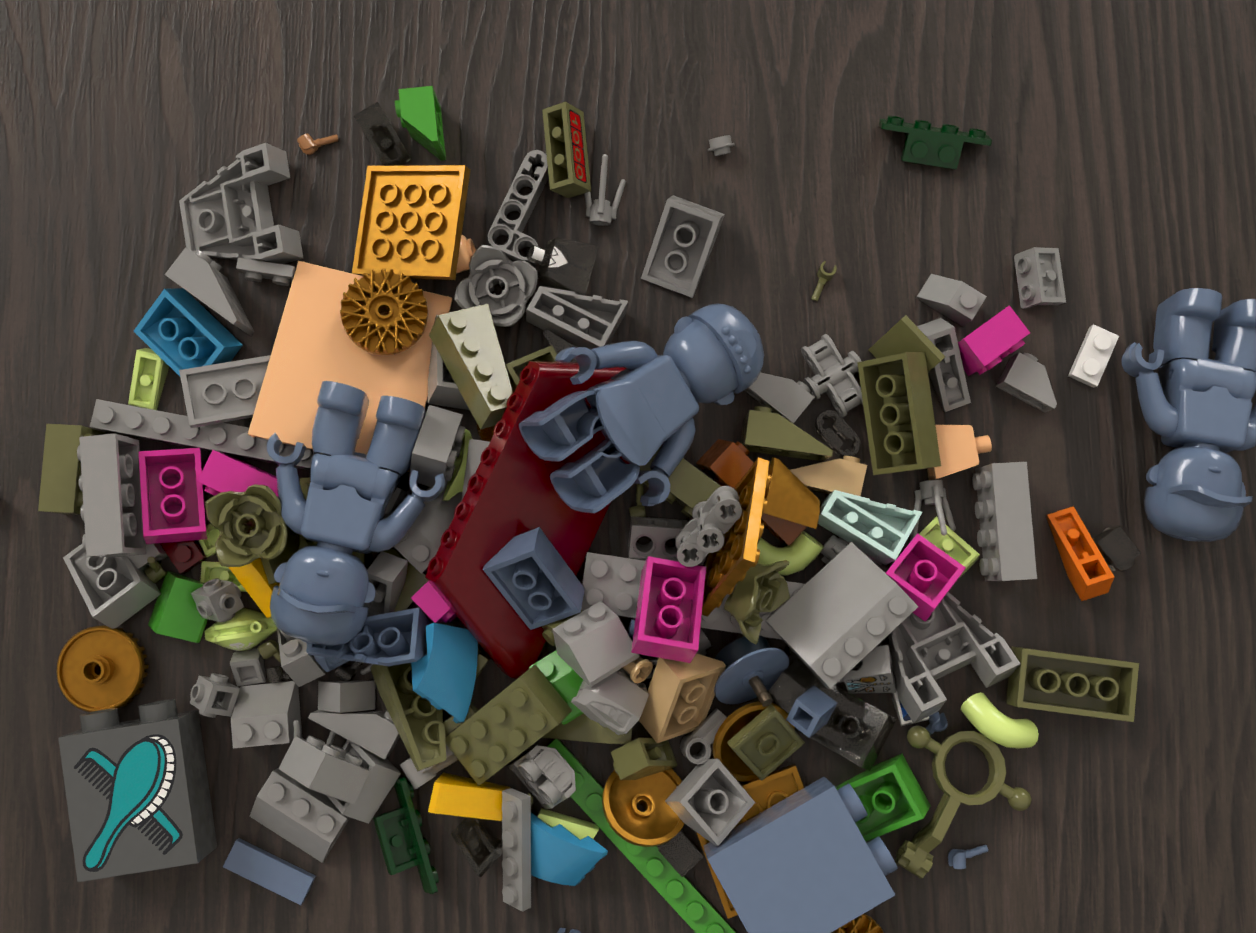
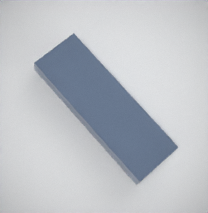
M240 838L235 841L223 865V868L299 905L304 903L316 878V875Z

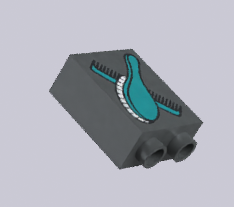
M176 699L161 700L139 705L140 719L119 722L118 708L98 710L79 715L81 729L58 737L77 882L196 864L217 848L198 710L177 713Z

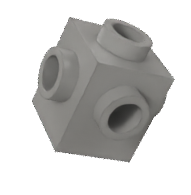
M218 578L212 579L191 593L198 612L205 619L226 622L232 619L235 613L244 607L240 599V589L230 581Z
M211 673L210 677L199 675L197 683L191 689L190 704L198 708L199 714L212 718H215L216 715L231 717L240 688L228 682L229 677L217 673Z

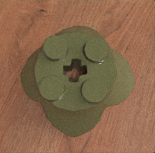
M254 484L249 486L244 492H222L205 502L207 518L210 524L220 532L216 542V554L221 566L241 567L261 557L266 560L274 559L284 551L288 536L287 526L281 516L280 500L268 486ZM251 519L255 521V530L250 529L252 525L249 524V520Z
M787 560L772 564L757 563L754 568L751 567L747 571L744 580L737 582L733 594L725 602L724 610L730 612L731 616L738 622L743 635L754 644L758 642L761 622L763 621L759 613L772 612L790 599L788 584L784 577L778 573L789 565Z

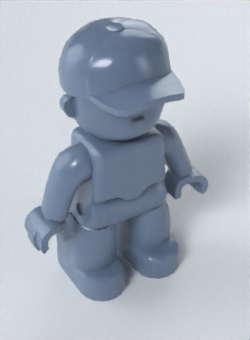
M1204 288L1183 289L1160 303L1156 312L1154 352L1149 354V361L1146 362L1143 359L1141 353L1143 347L1140 343L1136 344L1134 342L1126 348L1121 362L1124 371L1130 376L1136 377L1138 398L1145 422L1152 431L1161 436V442L1164 445L1176 447V449L1162 457L1158 465L1152 466L1146 474V480L1153 485V487L1146 488L1144 506L1147 519L1155 529L1170 537L1186 541L1211 542L1225 539L1235 532L1241 522L1244 507L1253 500V496L1245 497L1246 490L1242 482L1240 466L1233 457L1226 453L1234 450L1244 451L1256 446V405L1252 409L1253 403L1251 402L1256 391V299L1239 300L1221 310V293ZM1213 321L1214 334L1212 350L1216 353L1214 360L1209 359L1210 338ZM1157 368L1159 371V376L1158 373H1154V370H1156Z
M716 303L700 308L688 317L680 318L674 327V333L664 346L663 355H657L651 346L639 341L619 342L593 349L586 347L563 349L556 355V362L568 363L575 358L579 364L578 373L570 378L572 384H582L597 369L624 367L626 369L611 377V379L588 388L587 391L574 392L558 400L544 411L535 412L519 423V429L529 448L540 459L557 462L564 460L579 447L591 440L593 434L598 431L602 432L605 440L577 461L568 462L550 474L554 489L571 509L596 513L625 492L633 483L642 484L646 480H648L649 489L644 495H641L640 502H642V506H654L663 502L670 493L668 478L679 465L693 442L696 432L693 417L699 412L698 403L730 404L734 401V393L742 392L757 380L764 361V351L760 335L757 333L754 325L741 311L733 306ZM661 446L658 454L656 455L655 459L650 465L651 471L640 470L639 466L646 465Z
M322 381L317 399L319 407L312 429L311 444L314 455L311 462V482L306 500L301 489L297 468L294 467L302 460L306 446L303 443L296 442L294 452L290 456L283 457L279 455L282 441L276 432L267 442L268 455L279 465L276 468L278 499L281 503V516L286 526L293 532L302 535L311 542L317 543V546H306L298 550L291 556L288 562L282 563L277 567L274 579L280 585L273 587L270 612L276 627L289 636L312 644L340 645L348 643L359 634L366 622L369 609L364 604L373 602L376 596L375 587L369 582L365 565L359 558L352 555V552L368 554L371 551L381 552L389 550L398 544L425 507L424 501H433L443 492L445 478L443 473L435 476L434 487L431 490L423 491L417 487L419 471L412 470L409 484L412 490L411 496L407 495L395 511L383 519L387 505L401 481L400 476H403L410 469L412 451L426 415L425 408L407 399L381 396L376 413L377 422L367 455L355 452V447L366 417L369 399L366 393L358 388L333 381Z

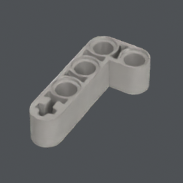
M532 150L525 156L488 232L490 246L504 252L509 260L513 262L522 260L532 266L536 265L539 260L531 258L532 255L523 257L520 255V251L524 247H531L533 249L534 246L538 247L535 239L522 232L549 178L547 155L540 150ZM523 187L533 189L529 195L523 196L519 194V190ZM512 211L521 213L520 217L516 220L507 219V215ZM504 235L509 238L508 242L504 245L495 244V240L499 236Z

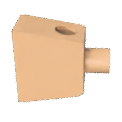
M935 425L941 466L927 468L929 480H936L979 465L978 454L991 452L992 450L990 437L988 435L975 437L972 425Z

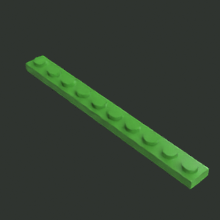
M554 739L547 747L555 748L575 771L576 791L570 797L695 933H738L658 846H637L625 841L614 832L607 822L603 811L602 794L604 787L560 739Z

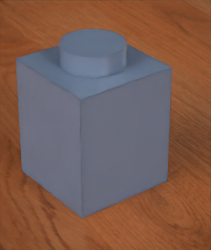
M812 686L796 699L786 720L810 738L827 724L837 702L816 686Z

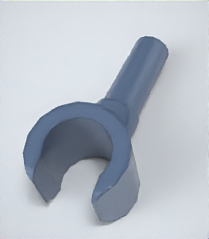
M936 712L930 715V724L926 729L930 735L935 731L945 730L948 725L945 714Z
M982 845L970 850L952 849L948 853V864L953 866L954 869H965L966 858H972L973 856L988 852L987 845Z

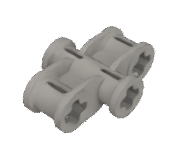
M827 334L822 335L821 340L811 346L801 348L805 361L815 374V376L811 378L806 377L803 380L804 384L811 389L812 392L810 394L815 397V400L820 399V395L826 392L835 410L841 417L847 416V412L856 406L863 405L861 387L854 378L855 374H859L857 362L862 361L854 351L848 352V356L843 359L834 342ZM853 397V399L845 402L848 398Z
M730 486L719 487L707 501L699 502L694 506L692 511L693 519L685 525L675 538L677 558L682 565L686 567L697 566L708 553L717 552L722 548L724 544L723 534L734 525L742 514L739 496L734 488Z

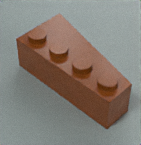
M718 439L696 464L702 470L708 469L716 474L713 480L721 487L730 486L735 488L754 462L747 456L750 453L749 450L739 441L734 443ZM765 513L761 516V523L764 524V527L781 543L788 546L807 527Z

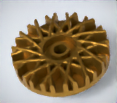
M381 269L379 273H374V270H370L369 275L363 273V278L359 280L355 278L354 284L350 283L348 285L349 290L347 293H343L340 310L343 327L349 338L365 351L379 355H391L402 352L414 345L425 330L428 319L426 298H424L423 291L419 289L418 284H414L410 276L404 277L402 272L398 275L392 269H389L388 272L385 269ZM384 311L389 312V314L385 316L381 315L380 313Z
M96 626L84 629L68 640L59 655L56 673L59 687L70 703L87 712L120 708L132 702V698L141 692L139 688L145 686L142 683L143 678L148 675L144 670L148 669L149 665H144V658H147V655L142 654L145 648L138 646L136 642L139 640L132 638V633L124 632L123 628L111 629L108 626Z

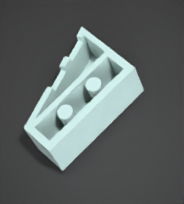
M834 490L825 498L820 507L818 524L848 543L852 542L861 551L886 566L897 559L922 512L917 510L911 511L896 507L893 504H883L871 501L869 498Z

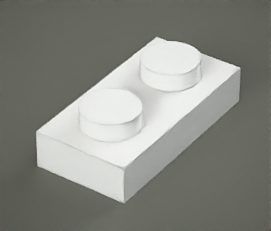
M1094 324L1090 326L1068 377L1090 387H1097L1119 336Z

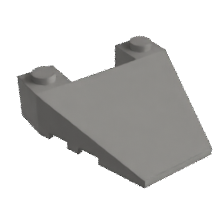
M268 143L243 150L236 155V161L228 167L223 166L217 170V176L209 182L203 181L179 200L186 248L193 253H196L199 249L208 257L231 260L244 258L277 264H286L303 258L299 231L282 225L274 226L268 185L290 178L287 154L284 150Z
M949 592L926 622L914 613H911L888 635L898 699L913 723L938 712L947 701L935 680L971 664L985 687L988 688L1010 677L1020 665V662L1006 641L999 634H993L982 625V620L975 614L972 616L960 606L961 602Z

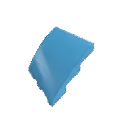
M431 623L426 625L427 655L417 662H411L413 691L422 698L428 699L431 705L438 710L444 709L454 717L453 721L455 723H462L467 716L475 685L478 641L468 629Z
M531 812L532 876L552 883L576 886L585 878L587 873L595 868L594 865L607 855L608 850L590 836L580 840L561 824L551 828Z

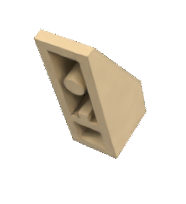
M844 456L843 459L839 458L791 469L790 471L810 490L831 494L834 490L861 496L867 465L861 464V459Z

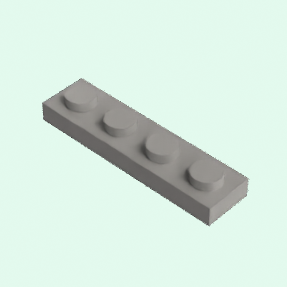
M509 788L502 791L503 902L523 912L531 908V796Z

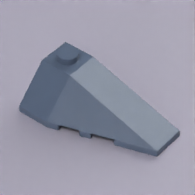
M420 607L368 616L359 634L348 643L340 645L307 643L306 652L308 655L383 666L417 662L427 654L426 625L431 623Z

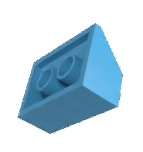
M184 288L164 289L134 330L179 376V370L231 362L243 346Z

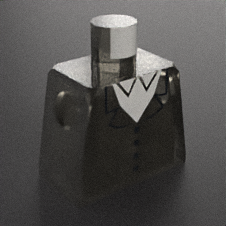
M554 238L547 241L545 249L532 245L528 252L527 260L540 265L538 271L539 281L551 288L573 291L575 294L585 296L599 246Z

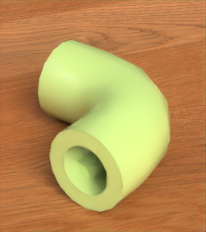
M805 531L801 532L790 546L775 547L760 538L757 544V549L760 550L758 563L772 564L787 560L789 565L778 573L780 575H790L804 570L816 559L824 546Z
M980 692L972 695L961 706V711L970 723L993 742L1007 748L1020 749L1032 747L1038 741L1039 733L1035 723L1029 719H1012L1007 717L990 702L984 693Z

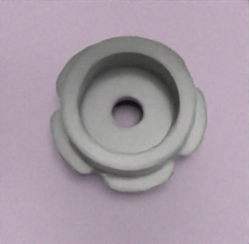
M730 135L709 140L710 148L708 151H714L715 156L731 153L730 147H733L735 143H732Z

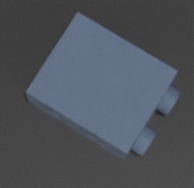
M822 777L733 828L719 846H715L711 842L703 846L712 869L748 933H831L895 896L885 876L897 870L898 867L879 836L867 843L855 823L868 816L849 783L836 790L835 786L827 778Z

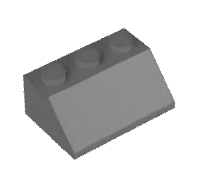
M279 768L272 771L258 793L249 816L322 863L350 820V817L341 814L327 795L308 789L279 770Z

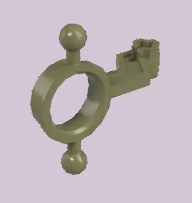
M916 725L910 728L907 733L908 743L914 748L922 749L925 747L934 753L932 761L933 777L944 794L931 821L915 834L912 842L905 840L903 845L899 847L895 855V863L920 879L924 878L933 865L932 860L934 856L929 852L943 841L960 803L964 805H983L994 799L999 793L1006 797L1009 805L1017 811H1024L1031 805L1032 799L1026 789L1021 787L1013 789L1004 783L1006 777L1005 760L1000 749L993 741L975 731H960L945 738L940 744L930 738L929 731L925 727ZM960 742H967L978 747L984 753L989 765L987 783L982 790L973 795L958 791L951 785L946 776L945 761L947 754L953 746Z

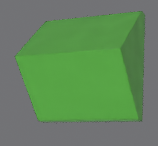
M167 571L160 590L161 595L157 598L148 626L156 634L200 643L208 619L202 618L198 612L191 593L202 587L204 583Z

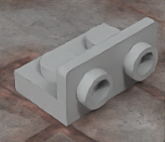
M1033 247L1014 255L1021 308L1027 309L1036 305H1060L1066 303L1059 248Z

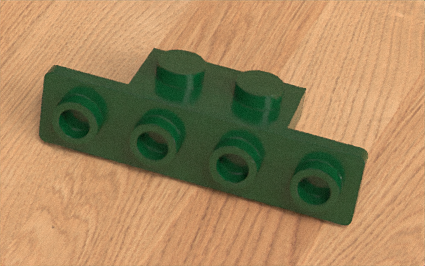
M888 116L887 120L880 119L879 121L881 129L907 133L901 160L905 162L957 169L964 142L987 146L992 144V139L986 135V131L970 128L969 132L958 131L959 127L949 124H942V128L931 127V122L915 120V123L911 124L905 123L904 118L897 116Z
M398 777L394 788L400 807L373 817L389 875H394L417 866L424 892L434 894L438 892L436 884L439 883L436 869L429 862L428 855H430L431 851L427 839L423 838L421 834V815L413 806L414 790L411 783L406 781L405 777Z

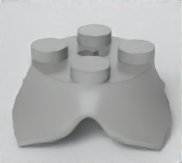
M481 245L471 257L469 277L462 280L457 286L455 301L462 309L488 304L495 326H512L522 318L525 312V305L536 290L537 270L526 261L518 260L513 262L509 260L506 254L498 248ZM496 284H500L501 288L505 286L500 295L491 293L495 290L494 286Z

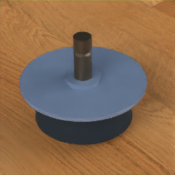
M759 635L757 644L750 642L746 637L733 641L724 647L714 658L724 662L726 665L725 671L720 675L715 684V696L720 702L725 704H739L758 697L763 707L769 706L773 699L767 691L776 685L786 673L789 665L787 654L781 649L770 648L767 639Z

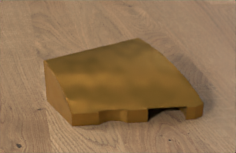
M772 457L768 470L771 480L764 495V498L767 499L764 513L816 529L820 513V500L779 459Z

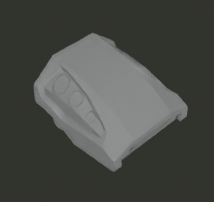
M619 669L592 687L583 680L577 696L573 697L571 702L589 719L598 722L602 727L609 728L617 735L626 734L640 720L649 693L644 683H634L626 671Z
M536 745L532 750L523 756L517 757L508 765L509 769L514 772L545 810L552 809L560 802L568 799L576 791L575 771L555 748Z

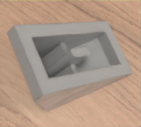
M375 680L318 681V710L344 713L376 709Z

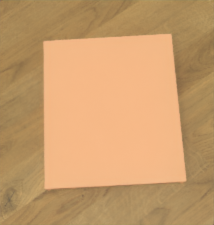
M298 261L248 435L253 438L269 440L276 432L283 444L296 446V442H300L306 446V449L313 450L311 444L312 429L319 407L317 399L322 381H333L364 391L369 399L366 417L355 447V452L367 455L377 422L376 413L381 396L399 397L418 403L424 408L426 407L432 339L429 334L435 323L436 315L450 312L453 298L423 291V296L427 302L428 319L425 330L419 340L410 348L396 354H373L358 347L349 338L343 327L340 314L343 293H347L349 290L348 285L350 283L354 284L355 278L359 280L363 276ZM384 311V312H381L380 314L383 315V316H385V315H388L389 312Z

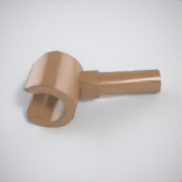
M304 134L297 141L303 153L312 155L318 150V147L337 142L339 139L337 134L313 140L310 134Z

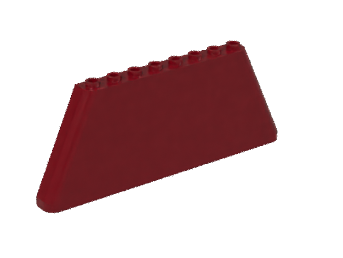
M529 361L520 374V381L515 392L508 398L507 408L502 419L495 425L494 435L488 447L481 454V462L475 474L468 481L467 491L462 501L455 508L454 518L449 528L441 537V545L435 557L428 564V572L425 578L500 670L513 679L519 678L529 670V666L536 662L546 641L542 635L544 630L542 626L532 630L528 628L483 571L484 565L513 537L540 527L575 576H577L610 506L609 503L596 513L573 510L560 498L550 479V474L562 465L577 461L605 440L601 431L593 434L591 440L579 447L564 460L559 462L545 461L540 459L529 448L521 435L519 423L537 411H544L567 395L577 391H587L588 388L611 379V377L625 370L626 368L624 367L597 369L582 384H572L570 378L578 373V363Z

